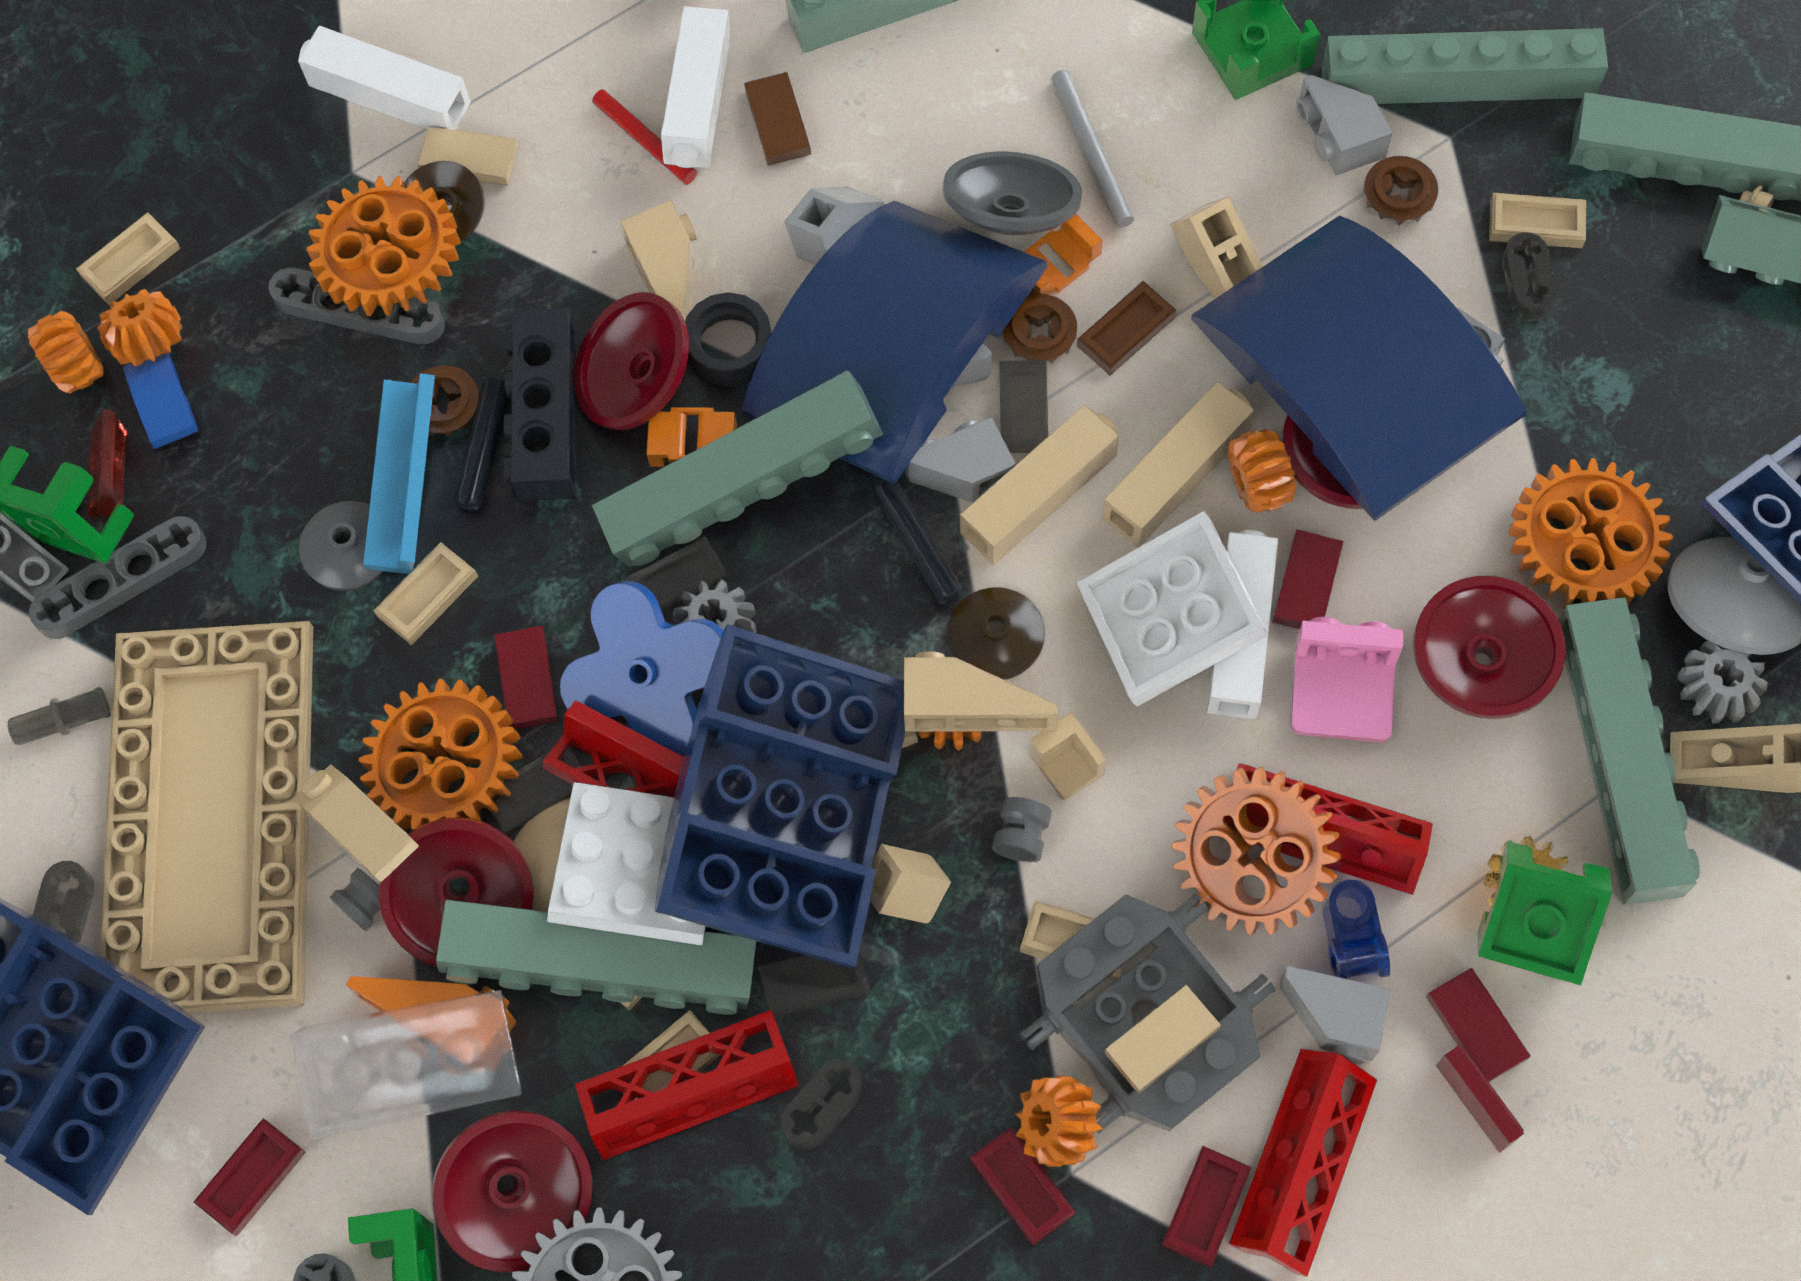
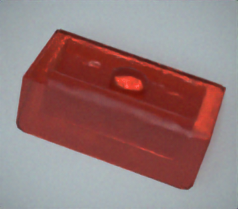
M103 409L90 435L89 474L93 477V483L87 494V515L90 517L110 516L117 504L123 505L127 430L111 409Z

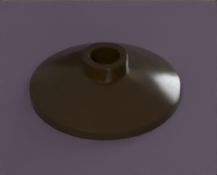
M436 161L418 168L405 180V188L414 180H418L423 192L431 187L434 189L438 200L444 199L447 205L452 206L450 213L453 214L458 227L456 231L461 242L468 238L477 228L484 212L485 197L481 183L468 168L452 161Z
M1001 587L981 589L965 597L952 612L947 630L948 644L954 657L1003 680L1018 676L1029 669L1038 659L1045 639V627L1042 616L1032 601L1017 591ZM992 621H1000L1005 625V629L1000 633H993L987 626Z

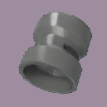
M1021 797L1005 798L1000 813L1004 821L1001 830L995 833L992 849L999 855L1012 860L1029 863L1040 861L1044 848L1041 835L1042 831L1049 827L1052 810L1035 800Z

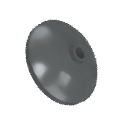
M996 151L965 157L954 163L947 170L943 181L944 198L958 215L976 226L1004 235H1027L1054 229L1072 218L1081 205L1082 188L1077 178L1070 171L1053 161L1026 153Z

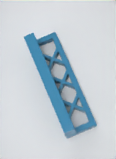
M420 373L418 384L384 379L362 569L410 574L413 570L435 375Z

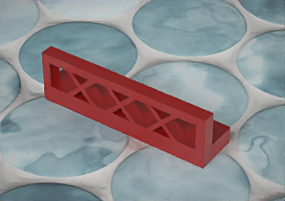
M575 700L564 714V734L543 760V770L571 785L576 782L609 787L606 785L604 775L624 772L633 777L635 788L624 790L654 795L665 794L674 798L684 757ZM573 745L590 754L593 765L573 768L561 760Z
M1238 763L1237 769L1243 768L1248 780L1251 781L1257 768ZM1265 771L1267 782H1271L1276 774ZM1285 777L1284 787L1290 789L1299 781ZM1304 783L1300 797L1307 800L1311 796L1318 794L1321 798L1313 808L1316 815L1325 812H1331L1333 815L1322 825L1323 830L1338 832L1340 836L1332 843L1327 844V849L1340 853L1341 859L1335 863L1326 864L1325 867L1413 895L1428 855L1433 823ZM1249 803L1246 814L1250 823L1260 828L1266 827L1269 816L1265 807L1259 803ZM1225 816L1224 821L1226 824L1238 831L1232 817ZM1347 816H1351V817H1354V818L1361 819L1363 822H1360V821L1351 819V818H1349V817H1347ZM1396 831L1418 837V840L1399 834ZM1260 842L1254 844L1264 848V846ZM1283 842L1281 844L1280 852L1282 854L1304 860L1303 852L1297 844L1292 842Z
M772 1010L575 1084L590 1136L602 1160L617 1156L799 1086ZM768 1030L773 1048L754 1055L740 1050L747 1037ZM713 1052L723 1056L715 1070L703 1074L691 1069L699 1055ZM660 1070L673 1074L671 1081L665 1089L653 1093L641 1088L649 1074ZM610 1089L624 1093L617 1107L596 1114L591 1096Z
M1300 1049L1229 1245L1243 1253L1269 1258L1296 1275L1308 1277L1375 1089L1376 1078L1339 1053ZM1347 1077L1355 1082L1356 1085L1349 1104L1343 1106L1341 1090ZM1333 1126L1336 1141L1332 1152L1326 1155L1323 1140L1327 1129ZM1315 1176L1318 1191L1314 1202L1308 1205L1305 1190L1309 1179ZM1298 1226L1300 1242L1295 1255L1292 1256L1285 1252L1284 1248L1291 1229Z

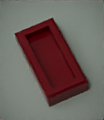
M1296 529L1273 623L1300 629L1302 621H1311L1313 618L1325 617L1344 541Z
M543 626L494 635L505 709L514 720L509 727L517 730L558 722L559 716Z
M1473 968L1466 970L1427 994V1000L1456 1044L1460 1045V1047L1463 1046L1489 1083L1531 1057Z
M1458 1045L1441 1058L1436 1067L1499 1153L1514 1144L1525 1134L1520 1123L1463 1046L1460 1047Z
M262 1118L193 1203L237 1237L306 1151L270 1122Z
M1011 1127L972 1155L970 1162L1033 1247L1075 1216L1076 1212L1036 1158L1024 1154L1025 1143L1016 1136L1017 1132Z
M1202 1146L1161 1246L1211 1268L1252 1167Z

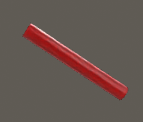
M601 89L596 92L592 103L679 180L688 185L696 178L697 170L693 167L684 168L677 165L664 164L661 139L606 90Z

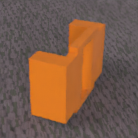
M1077 214L1063 223L1058 231L1055 232L1052 229L1024 251L1027 254L1045 260L1048 265L1045 272L1030 291L1031 294L1050 295L1055 290L1059 293L1089 269V263L1102 254L1103 240ZM1047 243L1075 272L1066 278L1038 249Z
M671 407V412L657 413L649 420L647 457L650 467H664L665 458H668L669 462H675L686 456L687 415H698V450L737 429L735 412H714V408Z

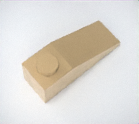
M1229 196L1207 203L1170 224L1190 266L1215 299L1263 267Z
M669 200L623 219L620 223L625 243L649 293L657 294L672 302L679 309L685 320L691 310L694 266L691 241L696 240L697 237L688 215L685 213L679 216L672 200Z
M933 651L921 652L916 654L915 657H904L905 732L1056 731L1058 705L956 657H945L944 654Z
M1801 724L1670 732V754L1675 765V781L1673 783L1782 793L1801 792Z
M331 764L325 770L312 774L302 785L301 792L294 798L301 808L335 843L380 883L419 847L404 830Z

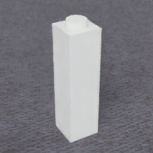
M683 7L661 132L664 164L677 165L684 168H709L730 44L728 10Z
M318 26L311 40H307L303 44L299 54L298 62L309 86L428 129V126L456 130L471 103L463 77L322 26Z
M1243 530L1239 533L1229 532L1225 549L1268 633L1278 538L1267 537L1263 532L1256 530ZM1268 635L1212 665L1207 707L1208 714L1256 720L1262 699Z

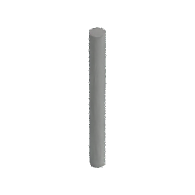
M1059 70L1052 75V82L1117 227H1126L1134 221V217L1068 71Z

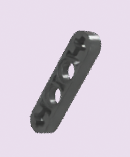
M288 267L279 270L269 281L268 289L276 307L288 315L415 344L435 342L444 332L445 321L441 310L434 300L427 297V302L425 303L420 302L415 297L410 298L409 311L405 312L406 316H402V307L399 303L393 304L390 316L373 320L366 316L361 304L353 312L348 310L346 304L335 310L324 308V300L330 294L328 291L323 292L312 271ZM294 285H298L302 293L292 292L289 298H286L283 291H291ZM307 295L312 296V303L310 302ZM424 314H429L431 322L424 321L421 327L415 326L413 319L421 320Z
M186 516L171 518L113 551L106 564L96 561L38 595L29 608L30 620L44 636L50 639H61L69 636L196 562L206 550L207 540L205 534L191 518ZM181 533L187 536V541L189 542L183 548H180L175 538ZM160 545L163 548V551L168 556L167 559H162L155 549L156 546ZM148 555L152 558V564L144 574L131 575L128 573V565L136 556ZM104 579L109 582V590L104 597L98 600L86 599V589L93 581ZM74 595L83 607L77 610L69 599L70 596ZM53 607H57L60 610V619L52 623L49 620L50 614L48 611Z

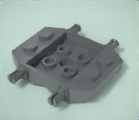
M1126 894L1037 965L1043 1004L1042 1016L1026 1029L1020 1031L1019 1035L1023 1042H1025L1041 1030L1027 1041V1047L1033 1051L1054 1032L1057 1035L1060 1033L1069 1046L1088 1064L1102 1087L1109 1094L1107 1096L1108 1099L1100 1104L1102 1107L1096 1114L1097 1120L1104 1113H1108L1097 1122L1103 1127V1129L1097 1131L1098 1134L1121 1115L1171 1131L1261 1057L1251 1014L1255 1006L1276 991L1275 987L1270 982L1257 994H1254L1256 990L1268 981L1264 974H1260L1258 978L1242 991H1236L1235 993L1185 934L1186 927L1208 912V908L1203 901L1190 913H1187L1199 904L1201 898L1197 894H1193L1191 898L1173 912L1169 911L1168 913ZM1152 943L1156 950L1082 1009L1077 1010L1074 1006L1076 1002ZM1187 985L1220 1023V1029L1138 1094L1107 1057L1105 1049L1136 1025L1131 1015L1134 1005L1140 1002H1148L1158 1008Z

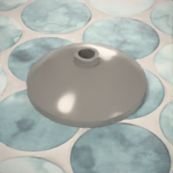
M1734 537L1705 539L1688 546L1677 556L1668 576V594L1674 609L1681 619L1700 636L1726 649L1757 655L1784 652L1801 643V605Z

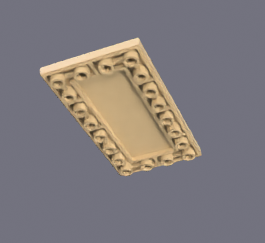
M310 621L116 633L99 955L138 978L187 1013L304 1006L309 815L294 798L301 792L302 785L310 777L313 626Z

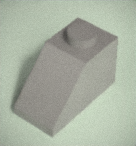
M1287 966L1281 978L1280 989L1319 1047L1324 1050L1333 1051V1053H1339L1353 1064H1363L1365 1059L1373 1061L1380 1050L1391 989Z

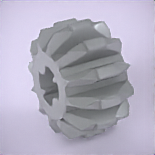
M722 579L717 583L715 590H709L708 585L701 581L698 585L700 594L697 596L684 591L682 600L685 606L675 608L673 612L674 619L678 623L691 619L712 621L714 617H721L723 622L719 619L716 621L717 625L723 630L728 624L756 633L755 623L750 620L755 616L753 604L744 602L745 594L740 587L728 593L727 583Z
M1705 641L1700 647V651L1691 650L1684 659L1687 667H1682L1678 673L1677 681L1686 685L1680 692V700H1695L1696 705L1692 710L1693 716L1702 714L1704 710L1709 711L1712 725L1720 723L1724 716L1733 724L1739 722L1745 716V712H1754L1761 704L1758 696H1761L1767 690L1768 682L1758 676L1764 671L1765 663L1750 662L1748 658L1751 654L1736 652L1721 646L1719 647L1710 641Z

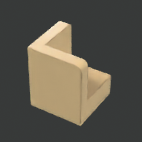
M1072 712L1057 721L1056 731H1041L1030 739V757L1063 800H1067L1102 777L1105 773L1106 758Z
M881 844L872 864V868L876 869L870 901L879 914L929 923L951 881L932 856Z

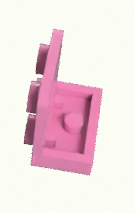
M1317 617L1311 621H1302L1295 645L1291 714L1292 731L1302 736L1378 743L1388 741L1392 734L1395 665L1403 648V629H1392L1386 623L1375 621L1365 622L1360 626L1340 624L1337 619L1330 617Z

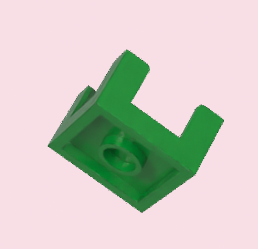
M1217 0L1196 1L1192 34L1235 100L1314 65L1320 33L1311 19L1305 20L1303 33H1301L1285 9L1283 0H1242L1218 12H1215Z
M9 446L0 461V512L36 542L106 564L133 519L134 514L124 505L117 504L101 532H97L75 512L93 483V477L81 466L64 462L59 467L44 494L17 487L11 484L24 465L29 453L23 449Z
M1506 841L1499 865L1500 880L1490 911H1484L1477 932L1478 957L1581 986L1612 895L1609 869L1584 863L1582 867L1583 876L1533 863L1531 847Z
M410 1208L348 1217L350 1243L353 1245L370 1243L371 1255L376 1259L394 1257L392 1261L393 1281H438L435 1227L431 1221L415 1209Z

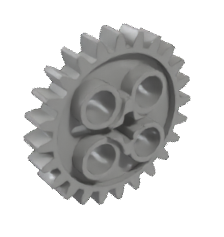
M596 1208L592 1223L586 1224L579 1210L574 1211V1227L567 1229L558 1219L553 1220L556 1237L552 1240L543 1234L537 1233L535 1237L542 1250L538 1255L529 1251H522L521 1256L531 1267L529 1272H513L512 1277L517 1281H558L555 1274L558 1270H563L580 1281H621L625 1274L631 1271H639L644 1273L649 1281H677L682 1277V1272L666 1271L664 1265L675 1254L673 1250L659 1254L654 1250L662 1237L659 1232L651 1235L646 1240L641 1237L644 1220L639 1219L630 1229L624 1227V1211L619 1210L612 1223H605L602 1208ZM585 1244H594L603 1253V1264L598 1272L584 1276L576 1270L573 1258L579 1247Z

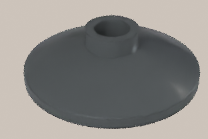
M342 501L331 504L316 513L305 526L299 543L301 562L310 577L320 585L339 591L355 590L369 585L385 572L362 569L370 504L359 501ZM351 534L348 542L344 544L336 543L340 536Z

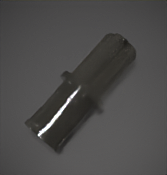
M97 687L92 691L59 701L57 698L50 699V705L10 718L7 721L8 732L15 745H23L59 732L65 736L70 733V728L111 716V709L103 689Z

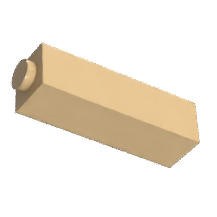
M1217 381L1104 499L1102 519L1139 548L1227 455L1230 441L1250 431L1254 409L1251 408L1248 400L1237 390H1228Z
M1086 405L1082 406L960 514V534L989 562L995 565L1117 456L1119 435L1115 425L1105 415L1101 413L1096 415Z

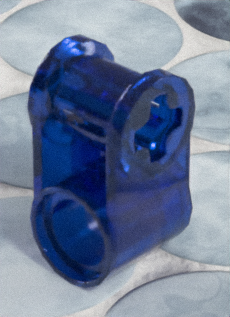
M1347 879L1339 882L1332 889L1323 905V919L1333 976L1347 979L1348 977L1377 973L1380 978L1389 977V951L1381 930L1372 890L1365 883L1358 880ZM1341 897L1354 899L1360 906L1361 916L1357 918L1343 916L1336 906V900Z

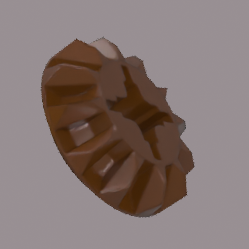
M1392 156L1382 159L1372 166L1365 178L1363 192H1365L1367 198V208L1373 207L1378 212L1380 220L1388 217L1396 220L1398 225H1400L1405 220L1414 219L1418 222L1424 214L1432 211L1438 196V182L1432 170L1423 162L1408 156ZM1393 183L1394 185L1397 184L1400 189H1410L1407 200L1403 199L1399 194L1390 195Z
M1048 294L1028 295L1004 328V343L1009 345L1015 357L1020 355L1028 359L1032 365L1037 361L1046 360L1052 364L1057 357L1064 353L1068 354L1072 344L1077 339L1076 316L1068 304L1055 296ZM1051 320L1048 326V335L1050 337L1040 334L1036 338L1029 340L1032 334V324L1041 327L1044 323L1047 324Z
M446 365L435 366L422 371L421 374L435 375L428 435L431 436L433 433L450 437L452 431L461 427L467 429L469 420L476 412L480 396L473 378L460 368ZM420 373L410 383L418 384ZM439 388L443 389L449 400H455L448 403V410H446L444 415L439 411L437 405H433L438 403Z

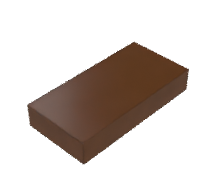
M788 72L745 82L746 96L767 165L811 155L809 140Z
M1142 281L1077 339V347L1111 376L1175 319L1177 310L1147 283Z

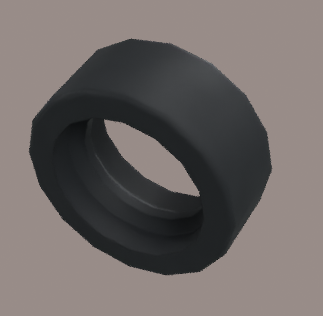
M730 292L711 295L697 303L686 316L685 323L689 336L688 363L697 376L712 385L732 387L750 382L758 360L771 335L768 315L759 303L746 295ZM731 319L743 321L753 328L756 336L755 344L748 353L739 358L731 360L714 359L702 350L700 341L703 333L717 322Z

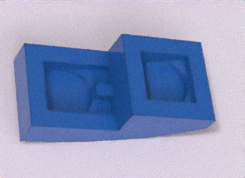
M169 354L157 356L155 362L145 360L137 367L133 363L123 367L136 408L154 449L199 431L190 403L182 390L174 362Z

